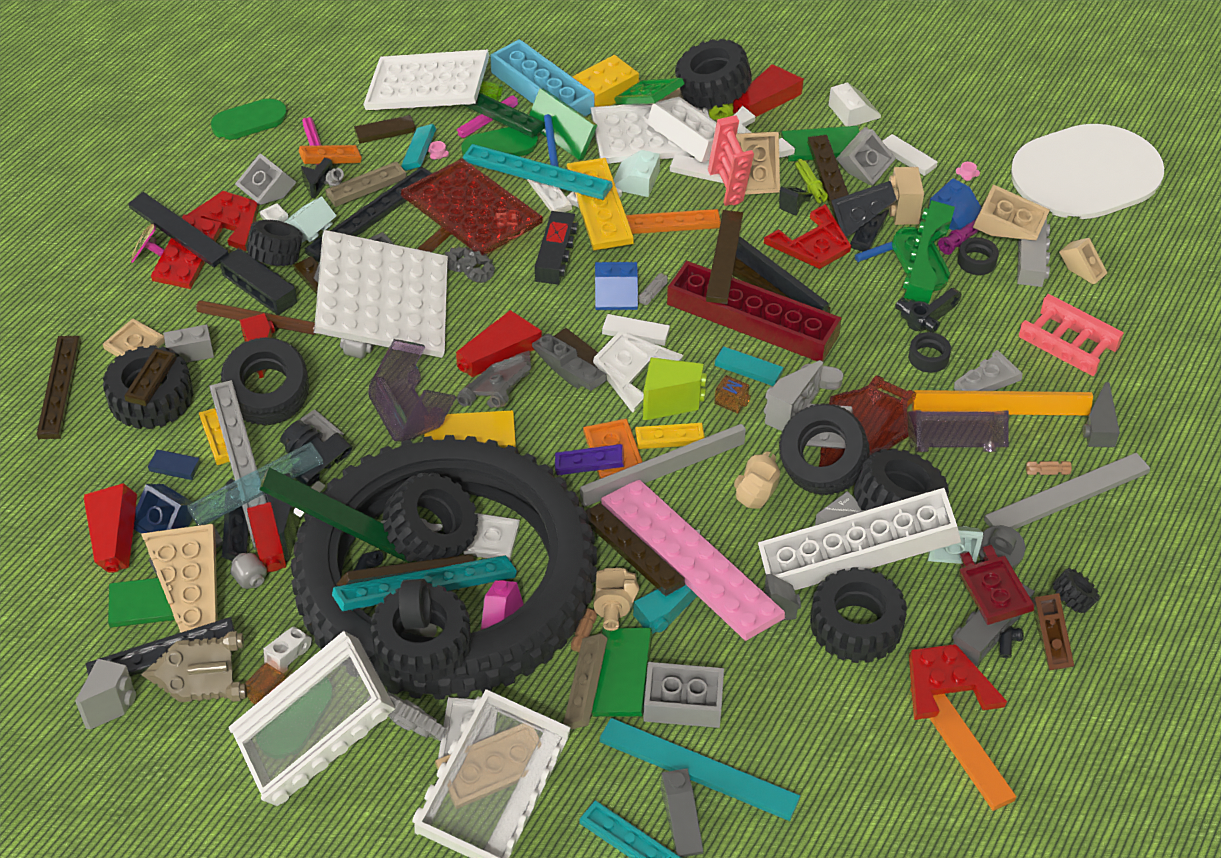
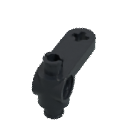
M951 288L930 305L922 301H907L902 297L897 301L895 309L901 311V317L907 321L910 329L914 331H924L927 329L929 332L934 333L940 326L938 320L958 304L962 293L955 288Z

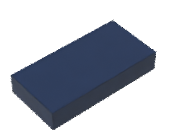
M156 450L148 465L149 472L192 480L201 462L200 458Z

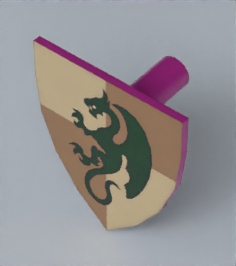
M155 224L149 225L143 231L133 251L132 263L143 247L160 257L164 252L163 248L156 245V238L151 237L156 230Z

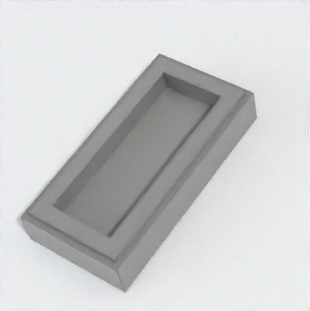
M315 409L299 419L305 424L313 425L316 430H320L323 433L322 442L337 432L344 438V434Z

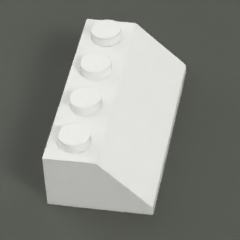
M680 97L653 103L647 124L653 127L656 132L666 136L669 141L680 146L683 151L690 153L697 161L705 162L710 160L717 122Z

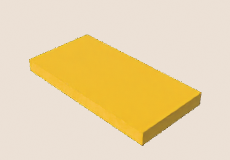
M511 410L424 415V437L432 436L433 440H444L445 435H454L455 440H465L467 436H474L478 442L485 443L490 439L497 441L498 446L506 448L508 445L516 447L514 413Z

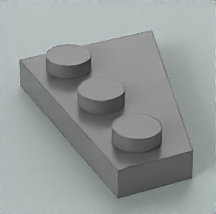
M996 350L990 359H984L980 362V366L977 369L968 371L954 382V389L956 391H994L1021 381L1023 373Z

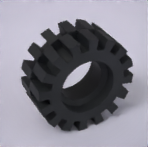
M1066 569L1052 584L1054 585L1053 590H1056L1055 593L1060 594L1061 601H1065L1067 603L1066 606L1069 608L1071 606L1075 612L1078 610L1081 614L1086 613L1100 597L1099 591L1094 588L1095 585L1089 582L1090 579L1084 578L1081 572L1077 573L1075 569Z

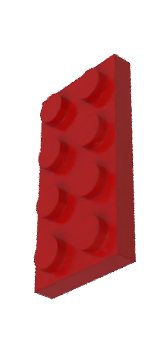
M189 215L182 216L183 220L215 242L223 229L222 222ZM171 238L151 274V279L154 282L191 289L205 261Z

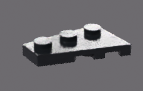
M891 180L832 200L840 228L846 238L897 202Z

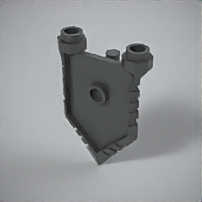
M530 351L492 364L485 372L459 392L457 397L458 403L464 407L471 406L476 400V395L491 396L487 401L489 407H504L509 401L508 394L513 390V386L530 373Z

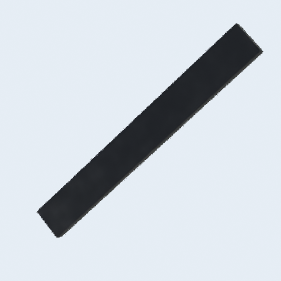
M421 166L330 231L357 237L435 182L436 175ZM322 236L305 248V254L312 256L317 262H320Z

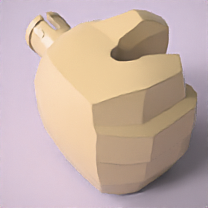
M771 452L752 456L746 464L744 476L738 475L734 482L737 500L748 508H761L770 499L779 484L780 470L775 462V455L772 454L771 458L769 457Z
M604 568V570L597 571L596 595L593 605L595 612L604 618L603 627L609 631L618 629V619L628 614L639 591L636 574L628 572L625 568Z

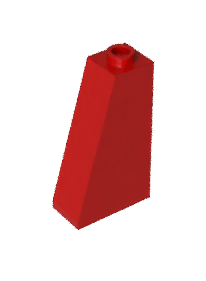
M770 65L751 82L748 90L742 93L738 100H733V114H736L743 106L757 117L800 96L803 90L804 78L776 65Z
M509 310L456 351L457 367L460 371L467 373L471 377L482 374L494 363L502 362L526 351H533L532 343L542 337V330Z
M124 483L84 494L94 562L108 573H115L129 568L137 493Z

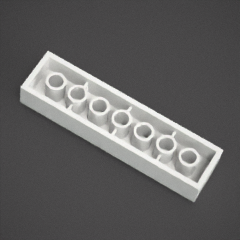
M945 488L758 542L765 573L772 574L792 584L795 591L825 581V578L830 574L834 573L836 575L837 571L842 569L850 571L851 568L857 567L859 570L874 568L960 543L961 539Z

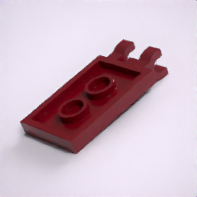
M992 545L982 547L986 557H983L984 562L978 564L974 563L969 552L960 554L963 562L961 569H959L960 577L987 625L1034 611V604L1005 555L998 557Z

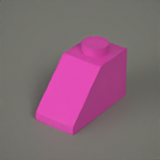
M495 580L485 595L481 630L504 620L524 605L517 582Z

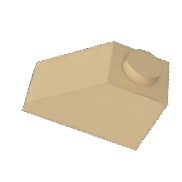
M1090 238L1072 241L1059 252L1068 270L1092 284H1096L1107 274Z

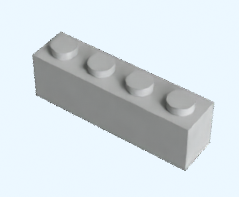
M1047 218L1037 240L1018 239L1017 284L1042 287L1044 279L1049 277L1050 267L1046 265L1049 263L1050 252H1046V250H1049L1050 238H1047L1050 232V224H1047Z

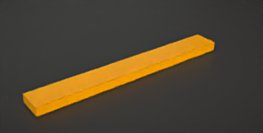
M914 390L912 412L915 414L1089 416L1092 408L1093 394L1092 392Z

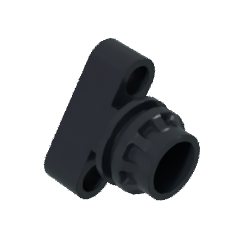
M297 420L283 432L280 442L285 446V451L291 456V459L294 462H299L292 469L291 475L300 483L310 487L320 479V471L324 468L329 469L333 461L336 464L340 463L349 455L353 446L338 432L322 442L323 433L320 430H316L313 425Z

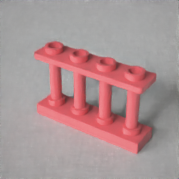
M737 115L717 120L708 165L710 176L720 174L726 187L723 202L725 206L738 205L744 201L754 157L752 150L743 152L736 137L739 125Z
M1050 294L1043 300L1040 312L1042 315L1034 324L1024 320L1019 333V337L1091 376L1097 373L1100 363L1098 357L1106 348L1116 352L1120 347L1124 332ZM1049 319L1060 323L1059 327L1052 334L1041 329ZM1068 328L1079 333L1071 344L1060 339ZM1087 338L1098 343L1090 354L1079 348Z

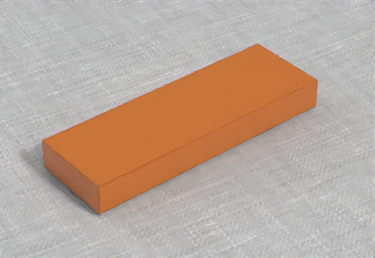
M356 145L299 147V154L304 164H320L324 157L332 159V164L361 163L362 159Z

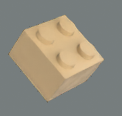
M894 167L893 176L889 177V181L891 180L897 202L889 208L890 217H893L895 225L919 224L924 198L919 168Z

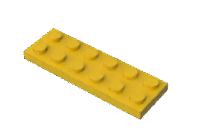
M606 158L568 163L567 170L612 181L613 187L604 200L574 192L593 250L634 244V238Z

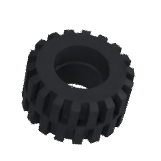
M258 220L251 224L247 251L252 258L265 264L275 266L292 265L298 261L303 234L298 228L286 222Z

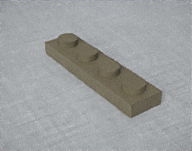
M396 161L340 183L337 186L325 189L326 196L337 207L406 178V172Z
M601 633L582 639L563 723L570 727V730L589 725L607 638Z

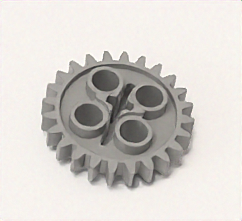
M388 692L396 708L388 717L395 724L407 731L412 730L425 738L429 736L435 740H442L447 729L437 723L435 718L424 713L425 711L409 700L406 699L404 701Z

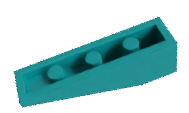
M686 584L668 596L663 595L657 589L634 601L633 616L643 628H651L652 634L662 632L697 595Z

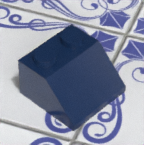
M146 484L136 507L134 530L142 534L186 528L190 525L198 505L165 484Z

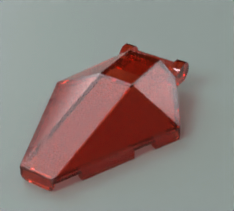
M876 375L868 386L831 396L829 404L851 406L853 408L852 414L857 417L865 430L869 442V455L882 449L889 450L909 437L907 407L915 400L916 392L904 390L884 381L883 377ZM880 388H881V389H883V390H885V391H887V392H889V393H892V394H894V395H896V396H898V397H901L902 399H901V400H900V399H897V398H895V397H893V396H891V395H889V394H886V393H884V392H882V391H880V390H877V389H880ZM821 447L819 467H826L836 463L843 456L845 449Z

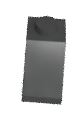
M766 574L764 593L785 611V619L781 621L796 619L797 611L801 609L799 594L795 595L792 584L772 574Z

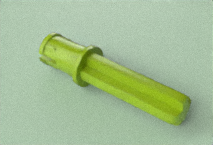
M799 159L795 163V167L805 181L808 192L813 194L817 203H821L820 198L825 202L828 195L822 187V182L817 180L807 162Z

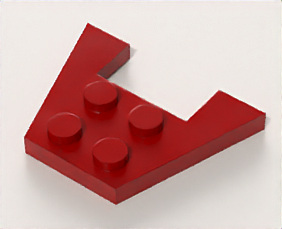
M222 191L187 215L222 222L223 228L234 231L227 239L228 245L247 251L251 224L256 220L259 204L255 200Z
M826 204L810 213V219L819 226L802 236L791 240L778 229L764 237V244L818 269L851 252V244Z
M956 644L911 650L909 665L914 720L938 716L940 710L933 695L973 690L982 710L1004 708L1007 704L1006 699Z

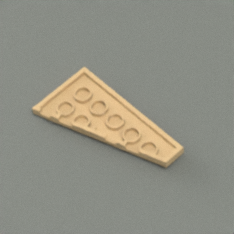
M208 524L142 533L141 535L146 543L180 632L218 621L214 525Z

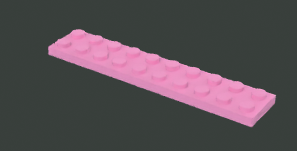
M641 480L634 481L601 498V504L683 576L685 584L745 641L785 619L784 610Z

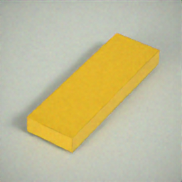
M213 408L199 412L200 420L216 464L220 465L230 462L216 409Z
M702 423L635 427L638 449L686 446L705 438Z

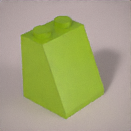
M651 357L644 386L643 420L699 410L700 401L704 402L706 389L702 388L706 386L707 374L703 373L704 364Z

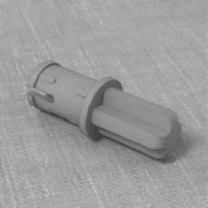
M334 168L326 175L325 185H329V187L339 185L344 176L343 170L340 168L335 170Z

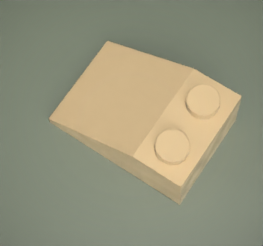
M779 132L737 133L736 137L743 152L752 150L754 153L745 194L780 192Z
M993 184L973 228L991 236L1037 240L1050 209Z

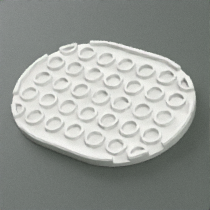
M1083 124L1034 139L1022 146L1014 156L1011 167V179L1014 187L1023 198L1050 209L1052 215L1064 218L1075 216L1080 217V219H1089L1110 214L1150 198L1161 185L1164 176V164L1157 150L1148 141L1131 131L1111 125Z

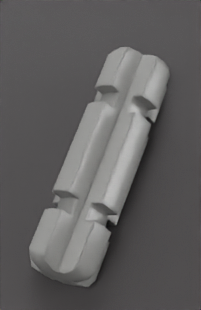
M659 273L638 296V301L644 305L649 304L651 299L667 284L668 277Z

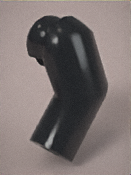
M375 550L362 554L353 571L379 566L384 560L383 552Z
M1010 627L1001 634L999 651L1001 658L1012 657V644L1015 641H1022L1024 639V632L1021 628L1015 629V627Z

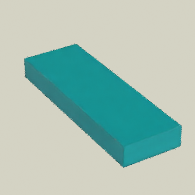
M434 124L416 129L401 164L404 171L421 167L436 131Z
M724 346L715 359L714 365L771 386L777 383L784 368Z

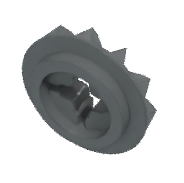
M458 246L457 249L451 248L450 252H445V256H448L447 268L456 272H464L462 268L464 258L460 257H465L471 251H475L469 250L468 246L464 248Z
M471 251L464 257L462 262L465 275L470 280L478 283L490 280L495 270L492 264L493 260L487 257V253L482 254L480 251ZM477 263H478V264H484V266L482 267V269H481V268H473V267H474Z

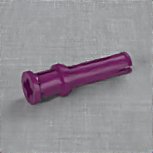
M976 219L960 230L955 229L951 231L949 236L942 237L938 241L940 250L944 254L949 255L954 252L955 248L960 247L963 241L979 232L980 230L973 228Z

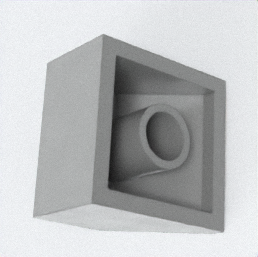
M873 129L859 132L836 158L848 174L870 186L874 185L896 159Z
M260 153L235 185L261 205L284 198L296 182Z
M208 324L164 332L166 348L178 353L186 363L214 358Z
M97 659L75 700L86 729L91 730L124 715L129 705L131 706L134 703L136 691H134L126 665Z

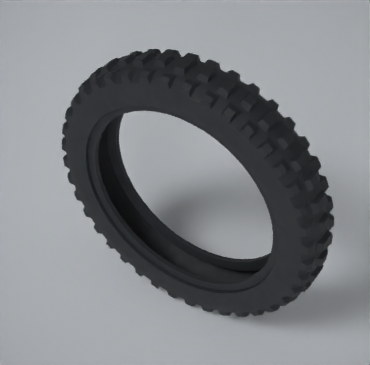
M445 435L444 440H433L432 436L423 437V441L418 443H412L411 440L402 441L401 447L394 449L386 446L380 449L379 455L373 457L368 454L361 458L360 465L356 467L350 465L343 470V477L340 479L333 478L327 484L328 489L322 494L373 519L383 513L387 500L408 478L413 475L417 476L419 473H428V475L430 473L440 474V477L447 476L451 478V482L460 484L464 492L467 491L470 495L496 501L522 516L540 536L549 560L540 585L522 607L504 620L488 628L471 633L470 651L459 668L454 667L452 674L447 677L445 675L440 676L441 680L435 682L431 679L426 680V683L418 684L416 680H412L409 683L403 681L402 677L397 679L391 676L389 670L385 671L380 666L379 660L376 659L371 634L372 617L368 616L360 608L342 611L332 596L333 588L337 587L338 581L342 578L345 558L356 537L306 513L304 515L305 521L302 522L297 532L298 541L295 542L294 546L295 558L291 559V572L294 577L292 588L294 595H297L295 602L299 615L304 616V625L309 633L314 635L315 642L321 650L345 631L359 639L383 686L387 687L389 693L398 695L400 692L406 691L409 692L411 698L421 699L423 694H433L435 700H444L445 696L456 693L459 698L469 697L470 691L480 690L482 694H484L485 690L492 692L493 687L499 686L500 683L505 687L515 683L516 676L521 674L528 676L535 672V668L540 664L548 663L553 658V653L557 649H562L567 644V639L576 632L579 620L583 618L587 604L591 603L593 597L592 583L596 582L597 568L595 567L597 565V547L593 545L595 544L594 533L591 530V526H589V517L584 508L579 507L578 496L575 492L567 490V482L562 477H554L551 467L546 464L538 465L536 457L529 453L522 456L519 454L518 448L508 445L506 448L499 447L498 442L488 439L485 443L478 442L474 436H467L465 440H455L454 435ZM404 632L399 635L402 639L414 643H423L436 638L417 636ZM348 657L340 664L346 666L349 675L354 678L360 676L351 657Z

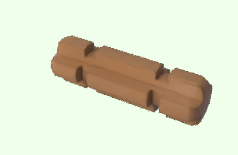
M1029 461L1026 464V473L1028 475H1037V473L1039 475H1058V472H1061V475H1069L1072 470L1070 461H1061V463H1058V461H1039V464H1037V461Z
M587 608L583 618L580 620L575 636L571 641V649L573 651L580 652L582 639L589 637L593 628L592 624L595 623L597 618L595 610Z

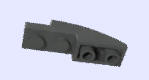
M549 333L532 343V347L546 364L575 388L579 389L583 386L592 391L607 381L605 372L579 358L576 349Z

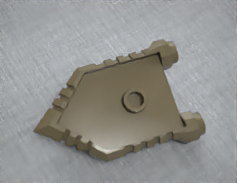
M237 631L228 632L221 639L211 638V640H208L206 638L203 640L194 639V641H176L168 649V652L162 655V658L159 657L156 660V664L153 663L141 675L155 685L158 684L159 688H164L166 693H171L170 695L179 702H190L196 699L198 701L203 699L211 700V698L220 699V697L229 698L233 702L242 701V699L247 698L246 684L233 682L231 651H239V648H244L243 633H238Z

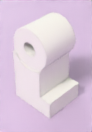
M296 627L288 629L263 649L264 665L280 676L288 670V665L308 650L312 642L311 637Z

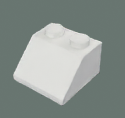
M848 82L831 87L829 107L845 126H855L881 118V114L865 95Z

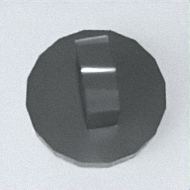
M1004 525L992 526L983 532L978 555L980 560L984 562L983 557L986 556L982 547L992 545L998 557L1005 555L1014 569L1023 560L1026 549L1024 539L1011 527Z

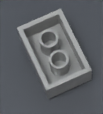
M648 662L643 721L720 728L724 668Z

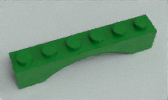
M931 200L929 208H924L921 219L925 221L920 222L918 233H921V235L917 234L914 246L918 248H913L910 260L914 262L909 263L906 273L910 277L906 276L903 284V289H906L904 298L929 304L937 275L931 267L927 250L933 242L947 235L955 209L954 206Z

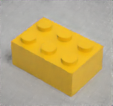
M616 55L572 76L594 93V107L612 106L616 103L614 98L639 82V73Z

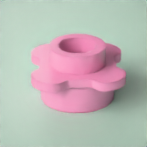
M441 141L432 142L427 150L430 152V158L434 160L449 155V152L446 151V145Z
M964 162L961 164V168L956 169V173L961 175L966 181H970L973 177L980 175L977 166L972 162Z

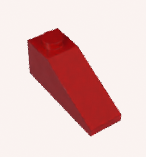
M265 313L239 320L245 342L255 338H272V333H275L273 323L267 320ZM266 369L257 371L259 378H264Z
M271 502L247 508L256 553L259 560L266 567L267 573L286 568Z

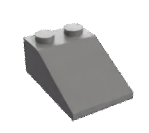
M819 360L779 379L773 387H769L765 396L767 399L764 414H766L765 424L783 431L792 416H795L797 412L799 413L801 409H805L807 403H812L820 390L823 369L822 361Z

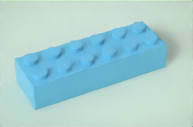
M520 39L491 54V73L534 104L539 89L544 88L584 116L591 113V107H594V93Z

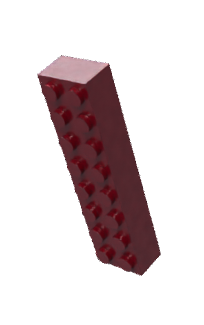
M687 260L668 285L667 305L815 361H824L840 334L842 317L733 277L727 304L706 302L711 269Z

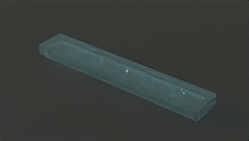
M309 442L187 506V510L198 526L206 525L263 495L264 492L260 491L259 488L269 467L282 474L290 473L291 478L294 479L322 464L323 459L313 444Z

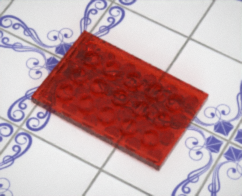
M463 158L401 190V196L474 252L480 251L482 256L543 223V216Z

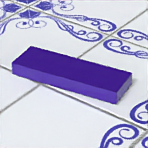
M622 444L555 453V472L557 476L624 467V448Z

